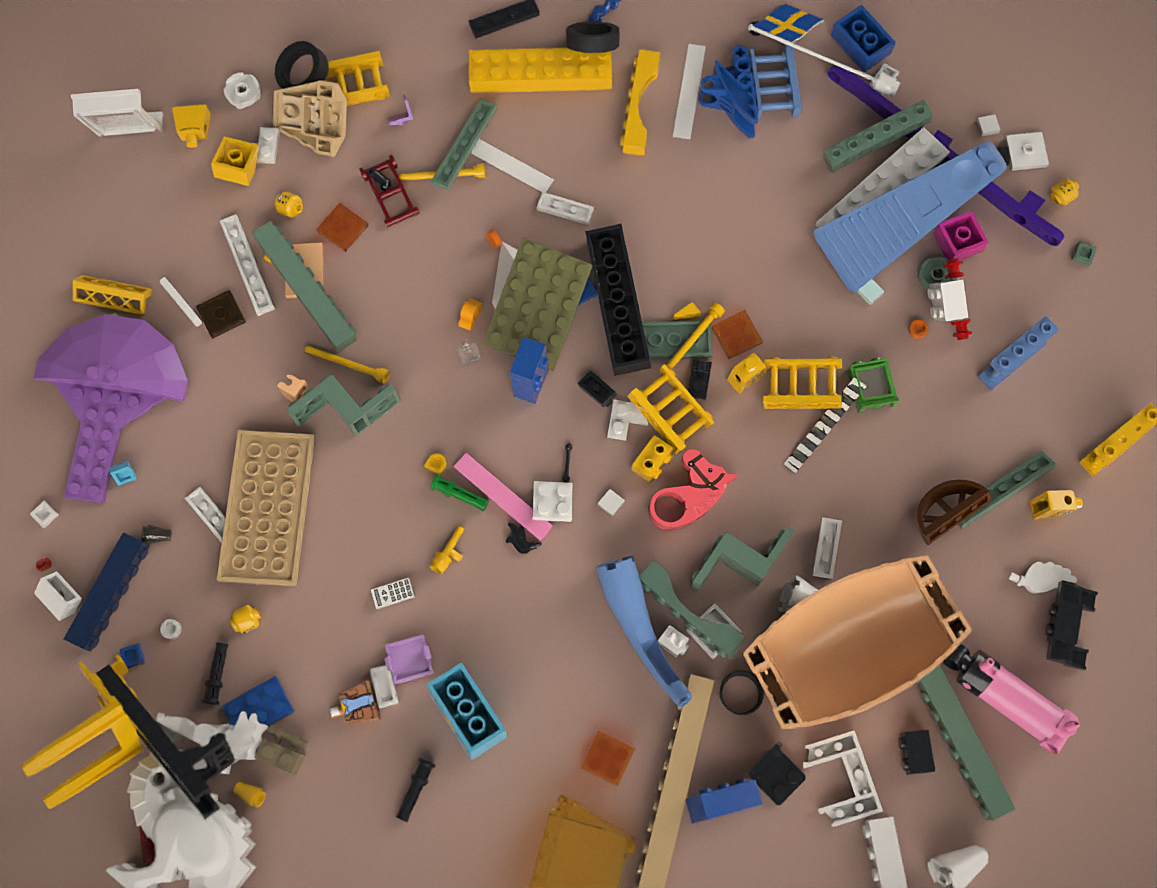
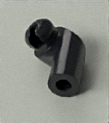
M369 168L367 174L380 184V189L383 191L390 189L391 181L375 168Z

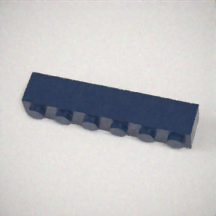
M122 533L63 640L90 652L98 645L99 636L108 627L109 618L112 613L118 609L120 598L128 591L129 582L137 574L141 560L146 558L149 545L128 534Z

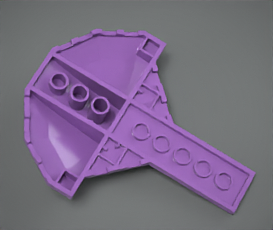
M105 314L67 328L38 358L34 379L53 382L81 422L64 497L104 504L111 476L110 468L113 467L121 430L135 418L138 419L148 412L151 407L166 399L185 402L189 380L184 372L177 349L174 344L145 320Z

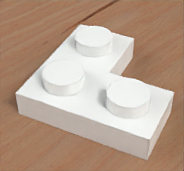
M260 128L259 142L253 143L259 145L257 163H276L280 134L278 128Z
M613 401L607 438L626 441L629 423L648 426L649 422L632 402Z

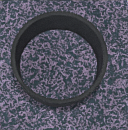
M744 670L731 672L723 679L720 685L721 702L727 710L734 714H751L763 702L764 689L757 676L751 672ZM735 676L747 677L757 686L758 701L747 712H735L728 708L723 700V687L729 679Z

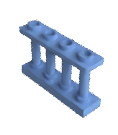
M785 45L784 52H781V54L755 56L754 48H751L749 51V59L751 61L750 74L754 81L758 119H761L762 111L779 109L791 110L792 117H799L802 105L793 47ZM782 62L785 64L783 70L757 72L756 68L758 63ZM779 77L787 79L786 86L759 88L758 79ZM789 94L790 99L786 102L761 104L760 95Z
M1045 316L990 362L991 366L983 371L978 378L990 391L993 390L1047 344L1046 341L1058 332V327Z

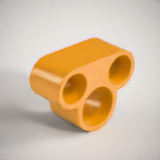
M472 298L468 302L466 301L461 310L458 326L472 331L481 312L483 302Z

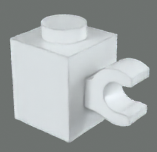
M671 625L668 626L658 640L659 645L676 658L679 654L683 656L689 648L687 644L689 639Z

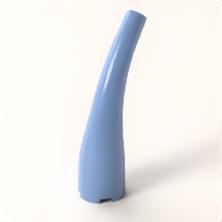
M634 556L622 557L623 561L622 559L611 560L597 565L598 567L595 568L605 599L634 650L656 682L678 707L685 706L691 700L692 694L668 663L654 634Z

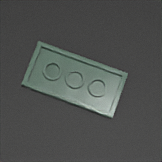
M702 321L642 322L650 359H671ZM711 323L682 358L713 357Z

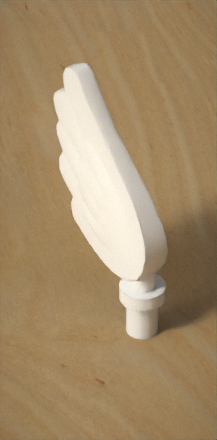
M1036 562L1028 568L1024 576H1019L1013 572L1008 576V579L1015 582L1017 586L1023 585L1029 592L1034 594L1058 588V582L1062 580L1072 583L1077 582V578L1071 575L1069 569L1063 568L1060 565H1054L1052 562L1045 564Z

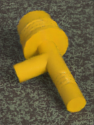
M457 526L442 553L438 551L434 553L435 556L429 565L434 572L438 574L444 573L445 569L452 563L449 556L458 562L463 557L462 554L453 549L464 531L463 527Z

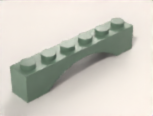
M655 560L639 576L645 592H652L655 595L654 599L660 605L666 604L670 608L669 612L675 618L681 617L685 621L684 625L692 632L696 630L700 634L699 638L707 645L711 643L715 647L714 651L722 658L726 656L730 660L745 643V637L730 624L710 622L690 612L674 593L669 572Z

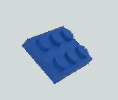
M277 676L272 677L222 706L230 725L236 726L242 711L246 712L248 720L251 714H257V721L268 727L295 712Z

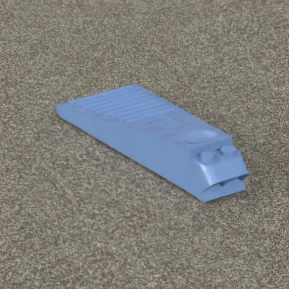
M984 141L973 149L812 231L815 235L814 238L847 289L855 293L986 185L1004 173L1006 162L992 142Z

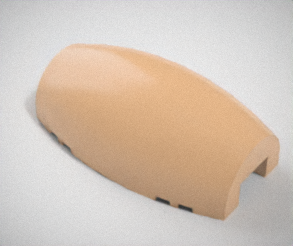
M927 555L901 559V561L889 564H881V566L848 575L823 587L801 600L785 612L786 614L777 621H774L762 635L760 634L743 655L774 708L772 710L781 728L792 729L839 720L865 711L892 698L934 670L971 633L972 629L962 612L956 608L940 581L936 568Z

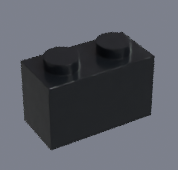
M929 730L900 733L901 737L898 738L900 750H903L904 758L901 759L903 770H906V775L936 772Z

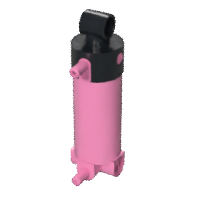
M960 644L943 661L948 668L960 671L956 679L957 683L976 697H980L1039 740V745L1047 751L1059 754L1067 738L1076 733L1080 723L1072 712L1066 708L1063 710L981 649L970 656V651Z

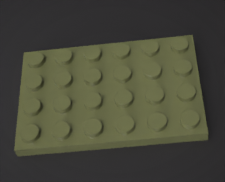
M522 238L483 344L516 356L523 337L546 344V353L549 359L548 369L554 371L593 265Z

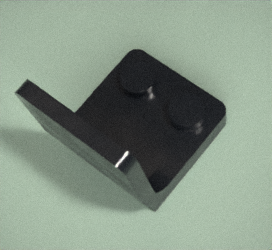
M779 741L748 773L749 778L756 780L757 786L775 805H781L806 779L805 774L781 751L782 744Z

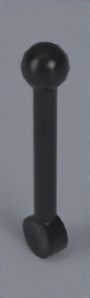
M571 444L565 445L567 452L565 475L562 477L564 483L570 481L568 474L570 451L573 448Z

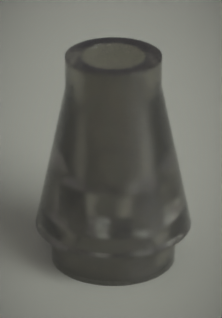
M152 525L143 526L142 542L151 544L171 541L172 530Z

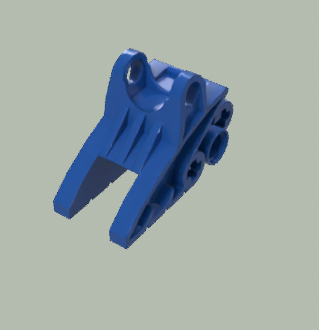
M737 46L732 52L731 66L724 68L718 61H715L713 75L706 76L701 80L700 87L702 92L699 94L698 101L703 107L724 110L730 120L748 138H754V124L758 122L754 81L750 74L751 61L748 49L744 46ZM710 81L713 83V87L707 88L704 86V83ZM710 96L711 101L705 102L702 100V97Z

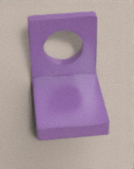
M403 95L407 113L387 118L389 126L395 124L401 126L413 119L406 95Z

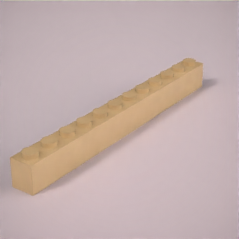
M690 674L689 679L685 678L684 685L692 694V698L685 706L678 707L677 709L681 713L680 717L675 718L673 730H676L674 738H670L668 750H671L669 759L665 758L663 770L666 771L664 779L660 778L658 791H661L659 799H655L653 811L656 812L654 820L650 819L647 832H650L651 835L649 841L645 840L642 853H646L644 862L640 861L637 874L641 876L639 883L635 882L633 888H665L714 680Z

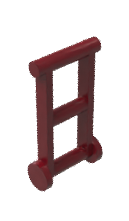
M392 154L389 155V160L373 166L379 172L390 167L398 185L386 191L378 193L372 178L367 174L369 168L363 170L362 167L359 168L364 182L369 181L387 219L384 221L386 227H390L420 213L418 207H413L395 170L398 166ZM402 192L410 210L390 218L382 200Z

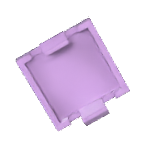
M424 634L385 645L388 655L385 658L387 670L392 671L395 685L434 674L430 660L431 654Z

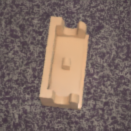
M287 375V378L292 380L291 385L287 386L282 382H279L277 385L283 396L291 402L302 398L304 393L310 389L305 380H299L293 375Z

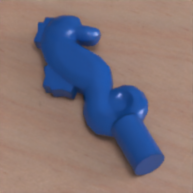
M606 0L604 6H594L588 20L603 21L602 16L606 15L609 9H616L621 0Z

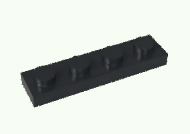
M525 0L469 20V26L476 39L540 16V11L535 0Z

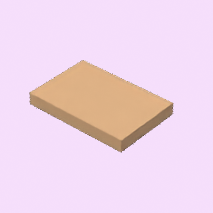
M323 243L292 244L294 253H299L303 258L304 262L302 264L305 268L309 267L314 273L313 279L316 282L320 281L323 285ZM285 281L286 298H297Z

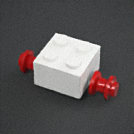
M958 258L946 259L947 263L943 264V267L948 269L945 279H953L929 284L928 297L932 302V307L930 308L931 317L934 318V321L957 320L951 322V325L956 326V332L953 333V337H957V340L969 339L972 331L968 330L967 327L971 320L964 319L968 318L964 282L957 278L964 276V273L959 270V266L963 262L958 261Z

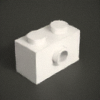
M57 571L41 578L34 592L59 621L75 614L82 600Z

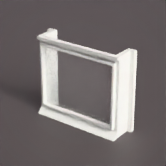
M139 89L71 94L73 99V115L99 137H102V134L107 136L154 132L156 129L163 133V113L161 111L146 112L141 105V91Z

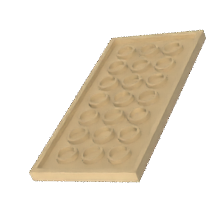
M238 430L217 574L218 582L297 586L315 443L314 434Z

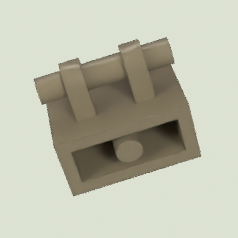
M271 726L268 733L274 736L273 742L263 738L254 758L297 775L305 755L296 751L298 747L306 749L309 741L302 739V736L298 734L293 735L286 732V729L282 727L276 728ZM282 739L291 743L290 748L280 745Z

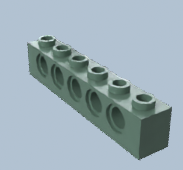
M923 99L824 150V159L833 173L931 123L933 114Z

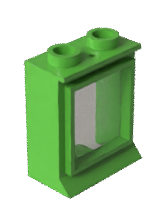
M877 357L869 362L856 361L850 365L847 370L849 380L851 382L854 377L857 379L861 393L855 400L858 413H862L864 408L869 407L877 410L885 404H890L891 407L896 406L899 399L893 384L888 358L881 359V357ZM860 382L866 385V388L863 391L861 389Z

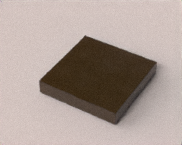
M230 290L196 306L212 339L246 323Z

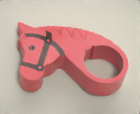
M690 449L686 451L681 459V465L688 472L689 486L665 488L658 491L653 496L648 507V515L651 522L662 530H675L689 526L703 517L715 505L725 491L727 484L734 481L737 475L727 474L722 466L710 464L697 450ZM664 496L675 498L684 507L682 518L675 522L661 520L655 513V501Z

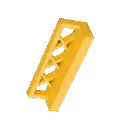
M80 275L73 280V301L139 315L146 314V299L152 294L151 288ZM79 289H84L89 296L87 298L79 297ZM97 292L102 293L106 300L104 302L99 301L94 294ZM119 296L124 304L118 305L112 298ZM132 299L139 300L140 309L134 308L130 301Z

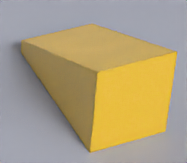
M691 302L675 313L673 319L676 321L700 317L701 312Z

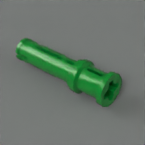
M440 474L434 477L430 486L431 490L440 491L446 497L453 496L482 511L486 509L489 502L488 499L486 500L456 486L455 481L452 480L450 482L442 478Z

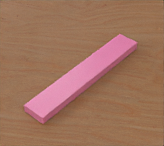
M465 453L453 466L455 470L539 541L553 528V525L548 521L532 520L533 509L469 454Z

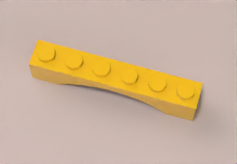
M639 49L638 56L634 58L633 67H636V72H632L631 75L633 88L630 87L628 98H631V101L627 103L625 114H628V119H624L623 130L626 131L625 135H621L620 146H623V153L644 156L647 130L639 116L638 104L644 90L657 78L660 52Z

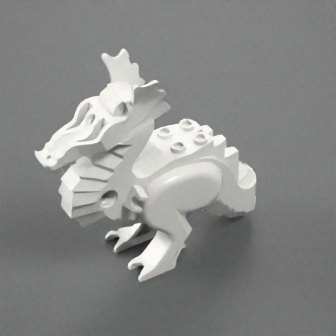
M245 711L240 713L236 726L230 724H222L221 726L200 724L197 726L191 720L183 717H165V713H157L156 716L159 726L172 742H174L176 736L180 742H184L187 737L201 746H205L213 735L220 732L225 734L231 752L234 754L235 761L232 764L240 759L255 760L256 751L262 742L261 736L268 729L267 725L257 721V714L255 713L251 714L248 720ZM149 752L150 755L139 761L140 765L130 773L132 777L127 793H130V806L134 810L137 826H141L147 838L150 837L155 844V859L148 867H139L134 863L109 867L106 869V872L125 888H160L162 882H173L184 877L189 879V888H241L256 868L246 858L256 845L248 837L253 831L250 828L252 824L244 817L240 819L235 814L236 810L231 805H224L218 802V795L213 793L210 795L220 809L207 819H204L153 754ZM204 759L193 766L195 770L207 767ZM232 764L221 773L229 774Z

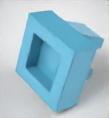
M127 460L110 468V474L118 486L137 479L136 473Z

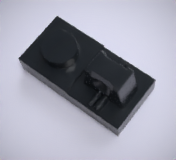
M693 359L688 392L693 398L706 400L712 362Z
M592 371L577 383L579 388L602 407H608L613 403L612 399L617 396L616 391Z

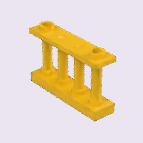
M380 51L328 62L327 78L337 77L338 85L347 99V106L372 100H383L386 97H390L387 84L382 85L378 69L383 66ZM371 69L375 87L365 89L361 71ZM354 73L358 91L347 93L344 75Z
M834 356L827 357V359H780L778 357L764 359L766 369H771L770 394L763 396L765 409L842 408V397L836 393V369H842V359ZM778 369H790L789 394L787 395L778 394ZM797 369H809V393L807 395L797 394ZM817 369H828V393L826 395H818L816 393Z
M664 364L658 371L661 374L660 377L643 391L635 388L627 397L664 441L673 447V451L677 455L686 447L684 443L689 436L702 425L708 429L715 422L712 415L708 411L703 410L675 377V372ZM667 381L674 390L656 405H651L647 400V396ZM679 396L686 405L668 420H664L659 415L660 411ZM689 411H692L698 420L680 435H676L672 430V426Z
M1149 403L1079 461L1081 466L1093 477L1103 467L1109 465L1157 424V408L1152 403Z

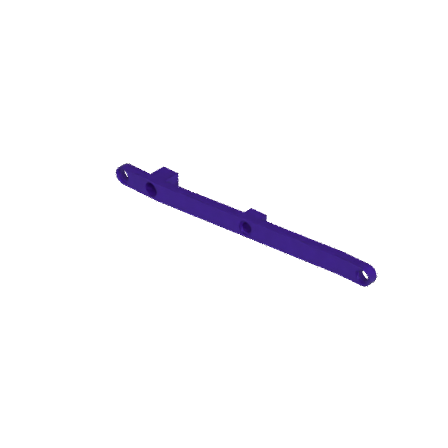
M834 64L828 70L827 75L833 82L856 96L882 118L886 119L902 111L852 72ZM921 127V128H919V129H917V130H915V131H913V132H911V133H909V134H907V135H905V136L908 137L909 139H911V138H912L915 134H917L923 127ZM937 130L933 136L950 151L949 155L940 162L944 164L959 155L949 148L953 139ZM992 181L978 192L1006 216L1046 243L1058 246L1065 236L1061 230L1036 214L1045 200L1031 190L1021 203Z

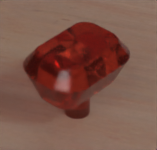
M47 557L36 562V567L41 572L52 566L50 559Z

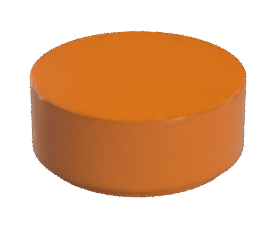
M490 230L485 234L487 241L493 248L497 249L502 245V240L496 231Z
M922 319L913 320L908 328L909 334L916 339L925 337L929 330L928 324Z

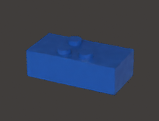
M523 337L510 369L514 397L536 403L548 373L549 359L547 358L546 344Z

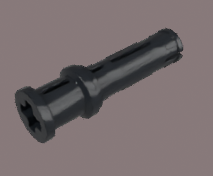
M216 642L209 680L205 682V695L201 699L202 703L219 705L220 703L218 698L220 689L223 688L221 678L229 646L226 643Z
M419 758V765L415 773L411 775L412 782L396 815V818L408 822L423 786L428 784L429 781L427 779L432 768L436 767L435 764Z

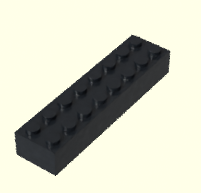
M622 224L585 231L614 376L651 369Z

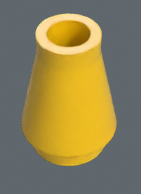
M241 781L234 788V793L238 794L251 807H259L266 797V793L262 788L245 784Z

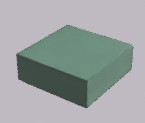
M1079 241L1072 260L1090 266L1097 247Z

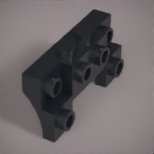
M1064 580L1058 582L1056 601L1050 605L1048 615L1051 616L1050 623L1047 624L1045 629L1047 641L1049 642L1046 660L1064 664L1063 666L1086 670L1085 663L1089 650L1074 645H1077L1082 610L1095 611L1094 605L1098 592L1083 588L1072 582Z

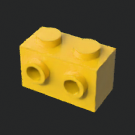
M654 435L632 464L631 470L649 483L653 479L657 480L663 471L661 470L664 464L668 465L674 456L672 455L673 447Z

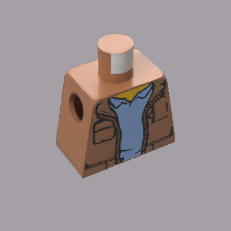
M369 680L339 694L340 704L330 707L333 719L344 716L345 723L348 724L381 720L373 686Z

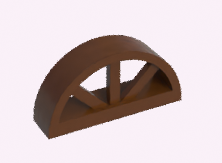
M950 480L930 489L920 501L917 511L918 525L924 542L927 545L931 544L991 502L990 491L984 486L969 480ZM959 494L958 505L953 509L942 499L949 495ZM966 494L971 495L970 497H968L967 499H965ZM935 502L946 512L943 516L926 514ZM924 522H930L931 524L925 527Z

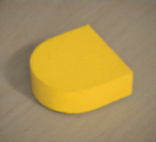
M440 453L430 455L424 464V468L442 475L447 466L445 457Z

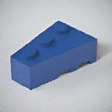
M739 779L735 781L736 785L730 786L729 782L717 785L718 790L711 791V787L699 790L700 795L687 798L686 805L692 824L762 805L756 780Z

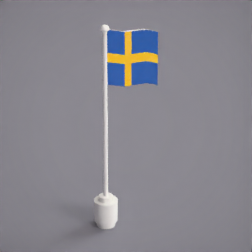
M788 4L776 8L762 21L754 25H748L749 31H756L872 80V85L875 86L874 89L888 96L890 94L895 96L901 83L896 78L882 72L880 75L876 74L875 77H872L794 44L795 41L804 37L814 26L824 22V20Z

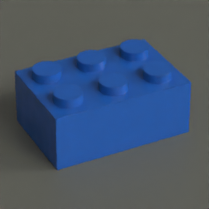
M860 5L835 22L831 32V36L863 72H866L891 55L896 43L863 5Z

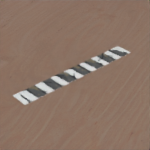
M855 377L840 394L842 397V408L828 409L785 461L784 465L796 473L861 394ZM860 382L861 389L863 391L866 388V385Z

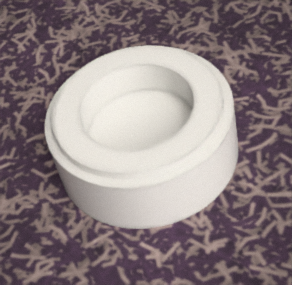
M167 619L160 626L161 635L170 640L176 639L182 631L181 624L174 619Z

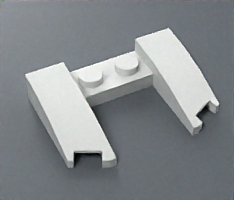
M855 730L805 746V749H809L808 762H803L804 768L842 757L856 797L818 809L821 815L825 812L834 821L833 827L883 812Z

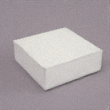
M996 115L979 117L977 119L981 137L1000 132Z
M609 489L598 502V506L613 517L625 500Z
M45 500L30 513L43 528L59 515Z

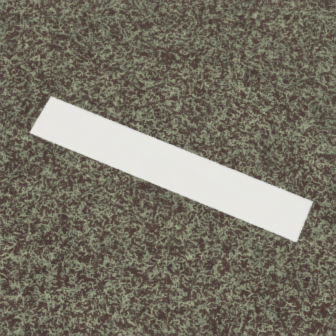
M688 44L673 137L691 138L706 46Z
M480 139L471 154L541 192L546 193L554 181L549 176Z

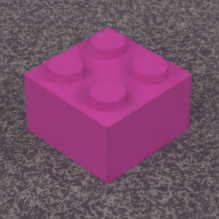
M972 211L940 223L933 233L947 259L958 258V261L983 252L989 243Z

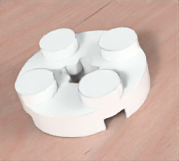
M236 73L226 81L224 94L228 102L238 109L254 104L261 97L260 85L251 74ZM240 88L246 89L245 92L239 93Z

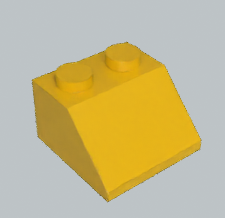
M224 136L211 162L214 177L249 186L255 174L259 145Z

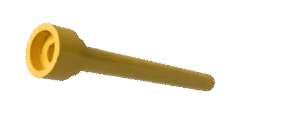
M477 164L473 168L461 169L457 177L474 175L478 179L486 178L485 164ZM437 171L400 174L399 178L401 181L433 179Z
M712 303L706 318L666 364L667 367L673 369L710 323L724 314L725 310L720 304Z
M305 346L304 348L306 353L371 375L379 383L385 384L388 380L390 373L388 369L382 367L374 369L311 346Z

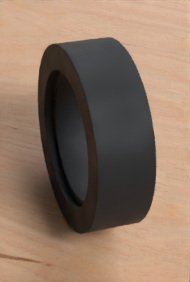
M588 21L575 23L566 28V46L573 51L602 53L619 47L620 28L612 23Z
M297 41L290 44L281 52L275 65L277 84L282 89L316 81H325L329 67L327 57L321 50L307 41ZM304 55H311L313 58V68L310 75L302 83L292 84L290 72L294 63Z

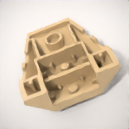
M321 80L274 91L273 127L278 128L280 132L290 138L297 139L302 145L312 148L317 154L336 156L346 136L347 99L338 83Z

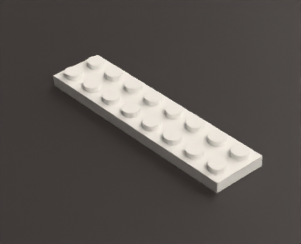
M923 127L816 222V226L820 228L932 170L949 155L950 151Z

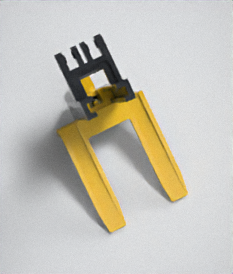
M119 655L114 656L116 659L115 663L112 665L108 664L93 675L82 661L78 662L84 676L99 693V696L96 698L102 709L24 762L21 767L29 777L50 766L109 728L112 729L119 744L43 797L46 806L51 809L66 801L144 750L139 742L140 738L204 819L218 811L220 808L211 797L212 791L206 783L235 761L225 734L220 732L213 735L205 746L179 751L139 702L133 689L127 687V683L122 676L129 671ZM204 759L207 767L195 770L193 766Z

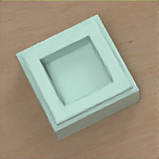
M873 279L857 291L869 305L885 292Z

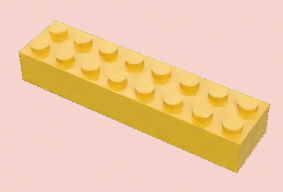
M569 48L469 50L470 92L612 89L611 51L583 53Z

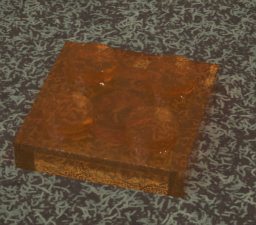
M339 203L316 230L320 235L346 253L369 225L365 220Z
M746 310L712 325V330L728 359L763 343Z
M598 731L581 769L618 787L635 748Z

